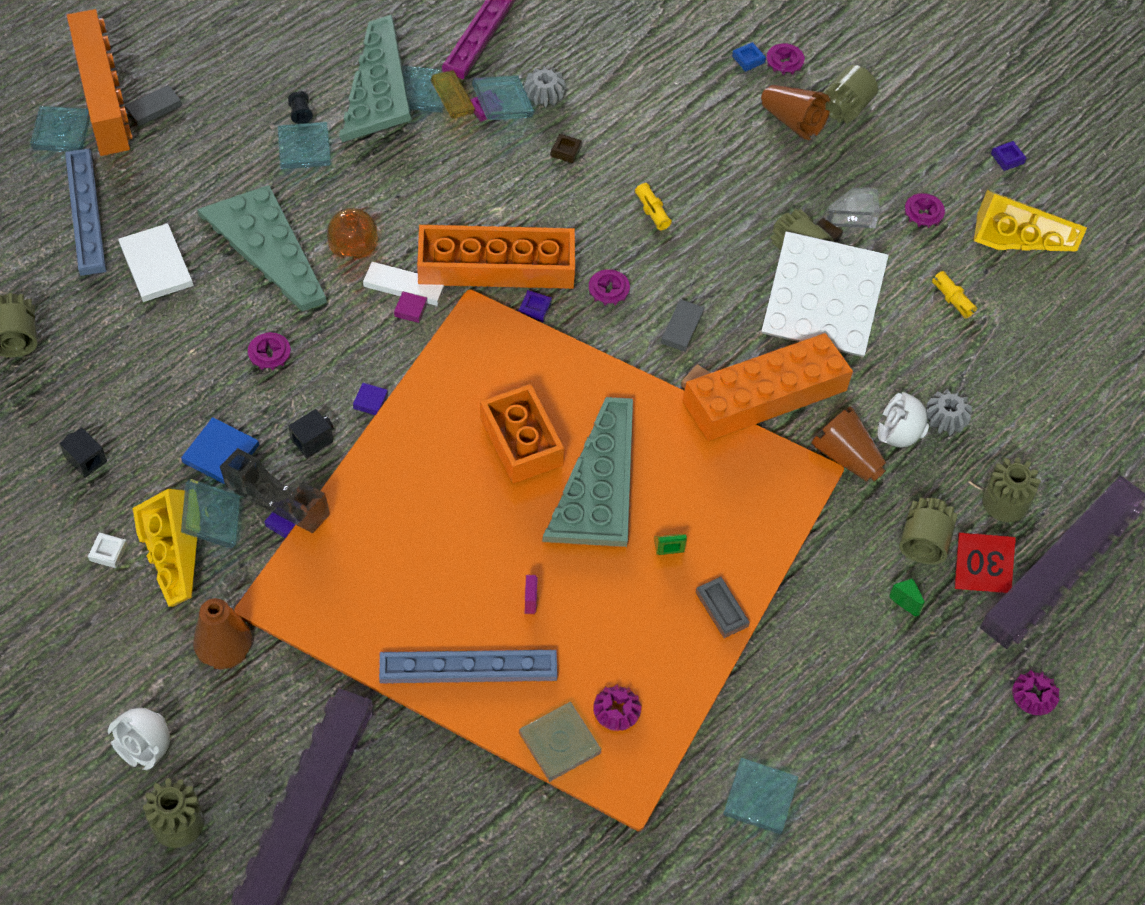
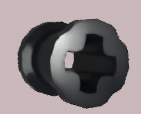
M293 92L288 96V105L292 109L291 120L296 124H306L313 118L312 110L308 107L309 96L306 92Z

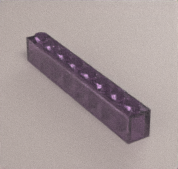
M1120 475L986 614L980 628L1005 649H1008L1014 642L1019 645L1029 633L1027 628L1031 624L1037 626L1046 615L1044 610L1048 606L1054 608L1063 597L1061 592L1065 588L1071 590L1080 579L1078 574L1082 570L1085 572L1090 570L1097 560L1094 557L1098 553L1102 555L1106 553L1113 544L1111 539L1115 535L1118 538L1123 535L1129 527L1127 522L1131 518L1133 520L1139 518L1145 510V507L1142 505L1145 501V493Z
M340 688L335 697L331 696L328 699L324 710L326 715L322 723L318 722L313 730V742L309 749L305 748L299 760L300 768L297 774L292 775L287 783L286 792L288 793L284 801H279L274 809L272 826L270 830H264L259 841L261 848L257 856L251 857L245 871L247 877L243 885H238L231 899L233 905L283 904L373 714L372 700Z

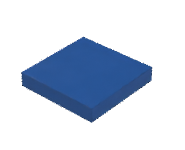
M212 417L181 457L182 463L229 486L259 447V441Z

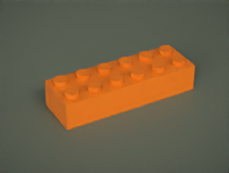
M96 9L66 14L100 156L130 150L128 140L132 139L129 124L124 125V123H128L125 106H119L124 104L121 89H115V87L120 85L116 70L111 71L112 68H115L112 53L106 52L110 51L111 48L108 35H102L107 33L104 19H98Z
M419 225L418 284L574 289L575 228Z
M823 333L687 381L682 402L707 441H711L843 393L848 389L853 370L828 335Z

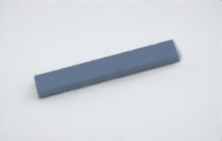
M91 148L65 152L78 270L80 276L106 272Z
M556 650L380 652L379 681L380 683L557 681Z

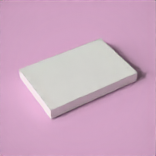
M168 223L118 239L143 302L193 286L192 279Z

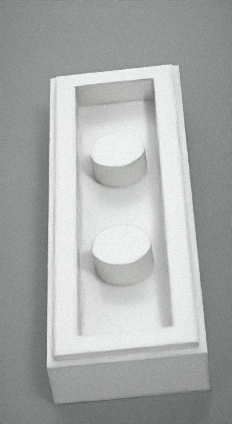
M376 262L371 263L363 281L364 287L401 296L402 291L427 297L428 304L438 306L446 287L444 285L418 284L417 273Z

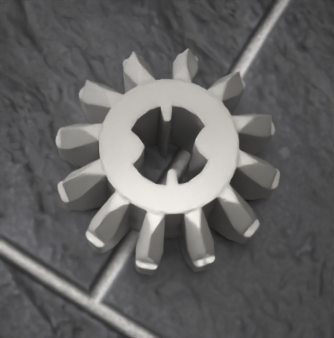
M545 66L542 70L534 68L533 73H528L526 83L524 84V91L527 94L528 101H534L536 106L543 104L545 108L548 104L555 106L557 101H562L564 91L566 90V83L562 73H556L555 68L547 70Z
M948 389L943 394L937 391L933 398L928 400L926 405L927 420H930V428L938 427L939 434L944 430L947 431L949 436L954 431L961 433L971 420L972 406L967 404L968 397L960 398L959 391L951 394Z

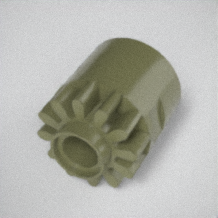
M849 65L823 91L830 98V102L825 104L826 110L830 111L829 118L836 119L838 123L844 120L846 124H849L851 120L854 121L863 108L877 95V82L868 70L858 65Z
M795 209L792 214H783L773 227L775 234L770 237L772 243L780 251L782 250L786 231L833 242V238L819 225H816L801 209L799 211Z
M8 293L3 296L0 295V356L14 358L28 355L37 347L35 305H32V299L24 300L23 294Z
M1018 457L1013 464H1011L1008 458H1005L1002 465L996 464L982 497L983 506L988 514L1002 522L1021 520L1027 514L1041 483V480L1036 478L1038 470L1030 471L1031 463L1020 464L1021 460Z
M921 497L919 502L912 501L899 544V549L903 555L922 564L935 565L944 562L947 559L958 516L957 513L953 512L954 507H948L945 501L932 497L927 499Z
M167 778L165 780L166 785L160 786V784L155 783V791L145 794L147 803L143 806V810L156 840L164 846L180 848L191 844L199 837L204 827V814L192 786H185L182 779H179L177 783H172L171 779Z

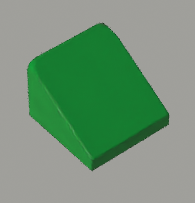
M686 534L654 536L656 554L684 553L687 541Z
M913 579L894 584L889 595L892 601L913 616L920 615L925 601Z

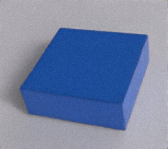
M753 42L733 50L732 57L745 72L764 64L766 57Z

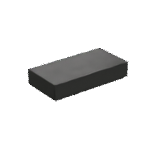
M169 85L125 105L126 111L138 127L182 106L181 100Z
M680 299L662 337L661 344L686 352L702 318L704 307Z
M722 577L696 588L695 593L723 638L749 627V620Z

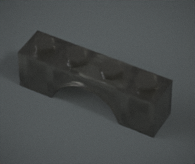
M239 448L219 466L226 488L311 533H314L330 515L324 492L304 482L297 488L281 483L265 469L258 458Z

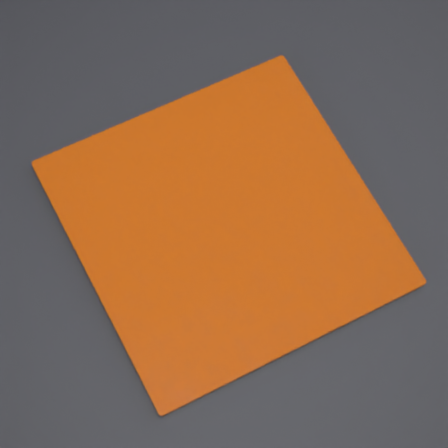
M467 290L236 605L234 611L244 621L636 831H641L652 815L843 475L844 467L756 424L707 441L682 402L684 390L474 290ZM531 384L564 447V462L561 467L512 484L480 420V401ZM605 398L633 399L627 547L542 542V536L549 526L552 514L559 504L563 490L578 457H580L584 449V444L587 437L589 438ZM686 534L687 541L684 553L656 554L654 536ZM526 575H536L535 614H524ZM719 577H722L750 622L748 628L726 638H723L695 593L697 587ZM556 650L557 681L380 683L379 681L380 652ZM617 684L623 688L630 687L631 691L638 695L641 705L638 721L632 727L621 731L610 730L602 726L596 719L593 709L597 694L602 692L605 687L610 688ZM612 699V708L609 710L617 709L623 715L622 708L626 703L618 704Z

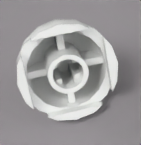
M905 392L895 394L882 414L887 416L885 425L879 423L878 438L880 441L892 446L908 447L927 434L929 428L927 412L922 402L914 396Z
M134 708L126 711L111 722L108 728V735L113 731L115 739L111 744L119 756L133 767L137 765V762L145 766L142 770L154 767L166 754L170 744V733L165 719L160 714L146 708Z

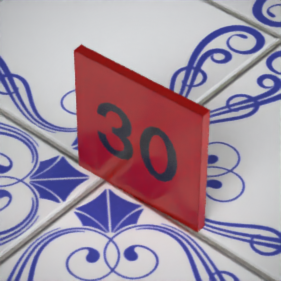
M958 532L954 589L1012 593L1016 537Z

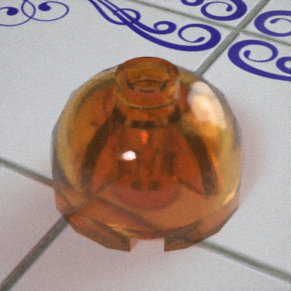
M345 208L338 211L330 219L327 226V241L331 251L341 258H344V255L353 256V259H360L368 256L377 246V225L372 216L364 210Z

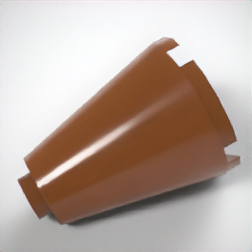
M771 85L761 95L762 106L799 137L806 140H811L810 136L813 134L817 136L829 117L830 111L826 110L825 104L830 102V98L823 92Z
M851 406L848 407L847 411H842L822 429L824 434L820 438L816 436L811 442L816 449L866 482L870 479L875 482L886 472L883 468L886 461L858 414Z
M218 598L210 599L202 604L199 611L193 639L194 651L200 662L213 666L214 669L232 668L242 663L249 649L251 650L252 634L248 625L224 600Z

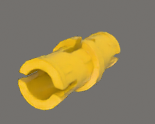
M648 183L640 184L635 189V193L644 205V212L646 215H650L658 230L667 229L672 221L662 208V201L656 198Z
M945 271L935 275L938 280L933 278L932 283L944 294L945 301L948 304L951 302L962 314L963 318L966 319L972 316L974 313L971 310L976 312L977 306L964 294V289L961 286H957Z

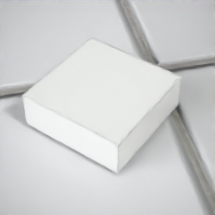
M99 533L88 558L91 562L117 568L126 549L127 542L122 538Z

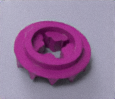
M787 43L772 46L766 56L767 66L772 67L773 72L781 71L782 75L786 72L793 75L795 71H800L805 61L803 52L798 47ZM790 57L789 61L781 62V59L785 60Z
M925 193L915 194L906 201L904 215L909 217V223L916 222L918 227L926 225L930 228L933 224L938 226L944 218V205L933 195ZM920 209H921L922 211L929 210V213H928V214H927V213H922V214H921V213H919V212H920Z
M601 270L595 273L589 281V295L594 297L595 302H603L604 306L608 303H613L616 306L619 301H625L630 291V283L627 277L616 270ZM612 282L611 292L606 293L605 288Z
M263 333L256 336L250 342L248 357L253 366L257 365L261 370L264 368L274 370L279 365L284 366L285 361L290 359L291 347L284 336L277 333ZM269 345L273 351V356L270 358L266 354L267 346Z
M1030 670L1028 673L1020 674L1013 684L1012 694L1016 704L1029 714H1048L1056 708L1060 700V688H1057L1054 684V678H1048L1044 675V672L1035 673ZM1034 685L1038 690H1043L1040 700L1035 693H1030Z
M618 684L610 688L605 687L602 692L597 694L593 707L594 715L598 722L605 728L615 731L632 727L638 721L641 713L638 695H635L630 687L623 688ZM612 699L618 704L626 703L622 708L623 715L617 709L609 710L612 708Z

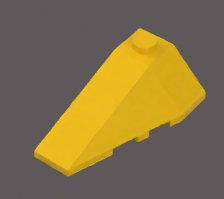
M987 190L977 214L974 241L997 250L1078 251L1087 227Z
M166 489L132 509L139 541L144 542L149 551L147 559L149 563L155 565L158 571L156 579L168 606L174 607L192 597L199 514L195 491Z

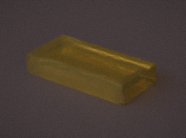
M454 70L432 75L430 80L452 119L473 114L475 108Z

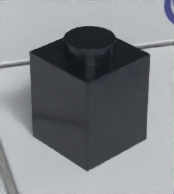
M316 409L288 425L291 441L305 458L310 457L333 442L332 430L334 427L332 422L326 415L322 417Z
M82 427L76 432L68 434L59 443L65 459L84 478L107 462L103 448Z

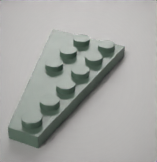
M392 15L368 23L363 42L365 48L358 61L360 64L359 71L355 73L348 99L350 102L348 112H345L343 118L345 121L344 128L339 133L342 142L412 120Z
M269 185L197 209L200 218L208 221L214 231L222 234L240 255L252 266L260 269L264 273L265 278L270 282L273 281L282 290V293L302 312L327 303L326 296Z
M605 398L589 438L587 437L584 444V449L580 457H578L563 490L559 504L552 514L549 526L542 536V542L627 547L633 399Z

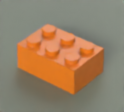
M531 384L480 401V420L512 484L563 466L564 447Z

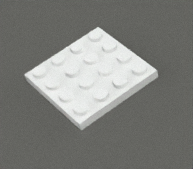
M786 231L761 333L796 342L826 333L839 352L864 357L888 254Z

